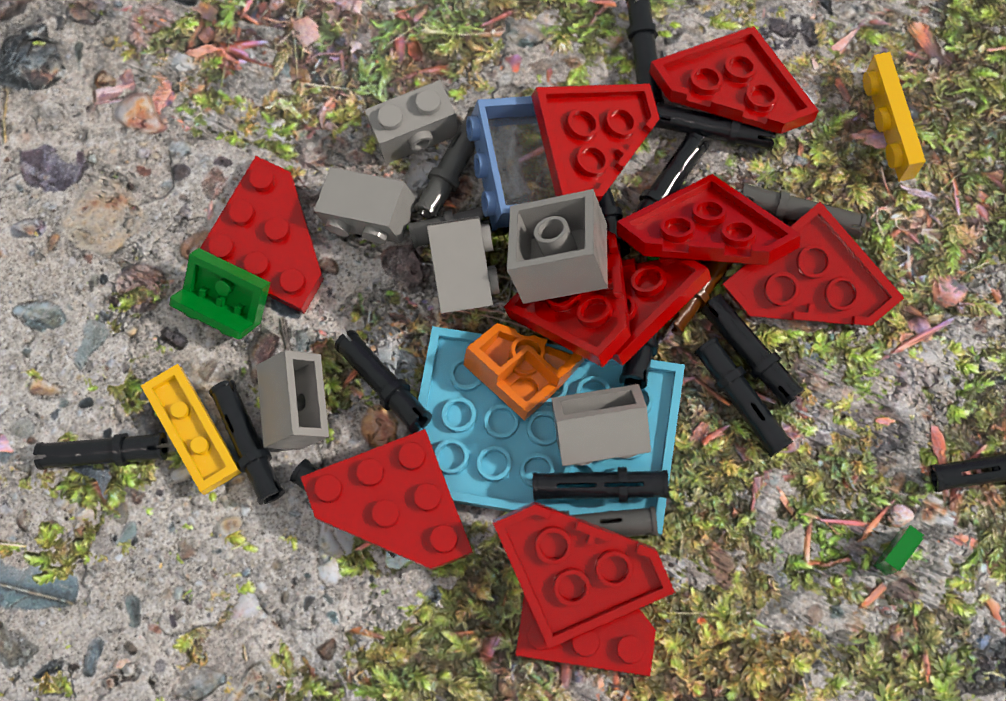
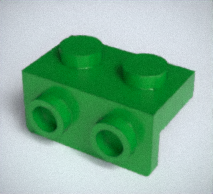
M198 248L189 254L183 289L170 297L169 306L183 312L189 318L197 319L219 330L226 336L242 339L261 324L271 282Z

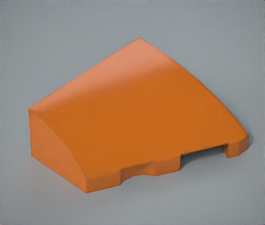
M496 323L467 347L463 365L525 421L567 381L584 362L585 358L574 352L570 354L546 346L547 339L535 335L524 336L514 328Z

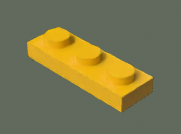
M891 53L876 54L873 56L867 71L863 74L864 91L867 96H872L875 106L874 121L877 130L883 132L886 140L885 153L889 167L895 169L898 181L914 179L926 160Z
M179 364L140 385L200 493L206 495L242 473L186 373Z

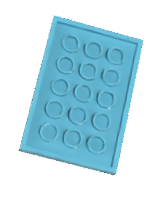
M432 326L418 401L432 414L430 423L424 429L427 432L454 503L512 512L534 502L533 472H538V474L618 472V467H627V471L668 470L669 484L684 364L651 359L647 378L648 383L646 388L641 389L647 406L651 452L637 454L634 457L625 459L612 458L593 461L588 465L562 466L551 398L623 387L624 383L619 382L623 366L611 358L602 368L585 358L584 362L567 381L524 421L463 365L467 347L482 334ZM546 344V346L573 354L571 350L563 346ZM416 422L415 425L419 428V431L423 430ZM611 483V484H604V486H605V487H623V486L633 487V486H643V483H621V484ZM559 484L557 487H558V488H580V487H596L597 485H596V484ZM628 498V503H619L618 499H544L535 502L558 511H569V515L641 509L654 506L658 530L656 536L661 537L667 498Z

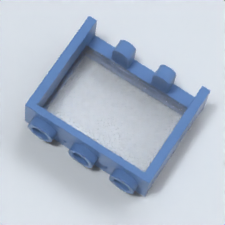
M532 97L478 99L472 115L466 119V133L468 140L474 141L475 175L478 179L482 178L484 188L481 196L482 211L485 217H490L492 231H496L497 228L509 227L510 206L556 197Z

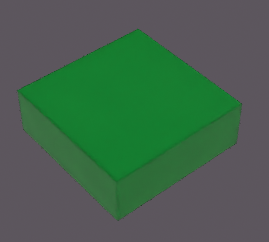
M911 525L900 530L873 566L885 575H891L900 571L922 542L924 535Z

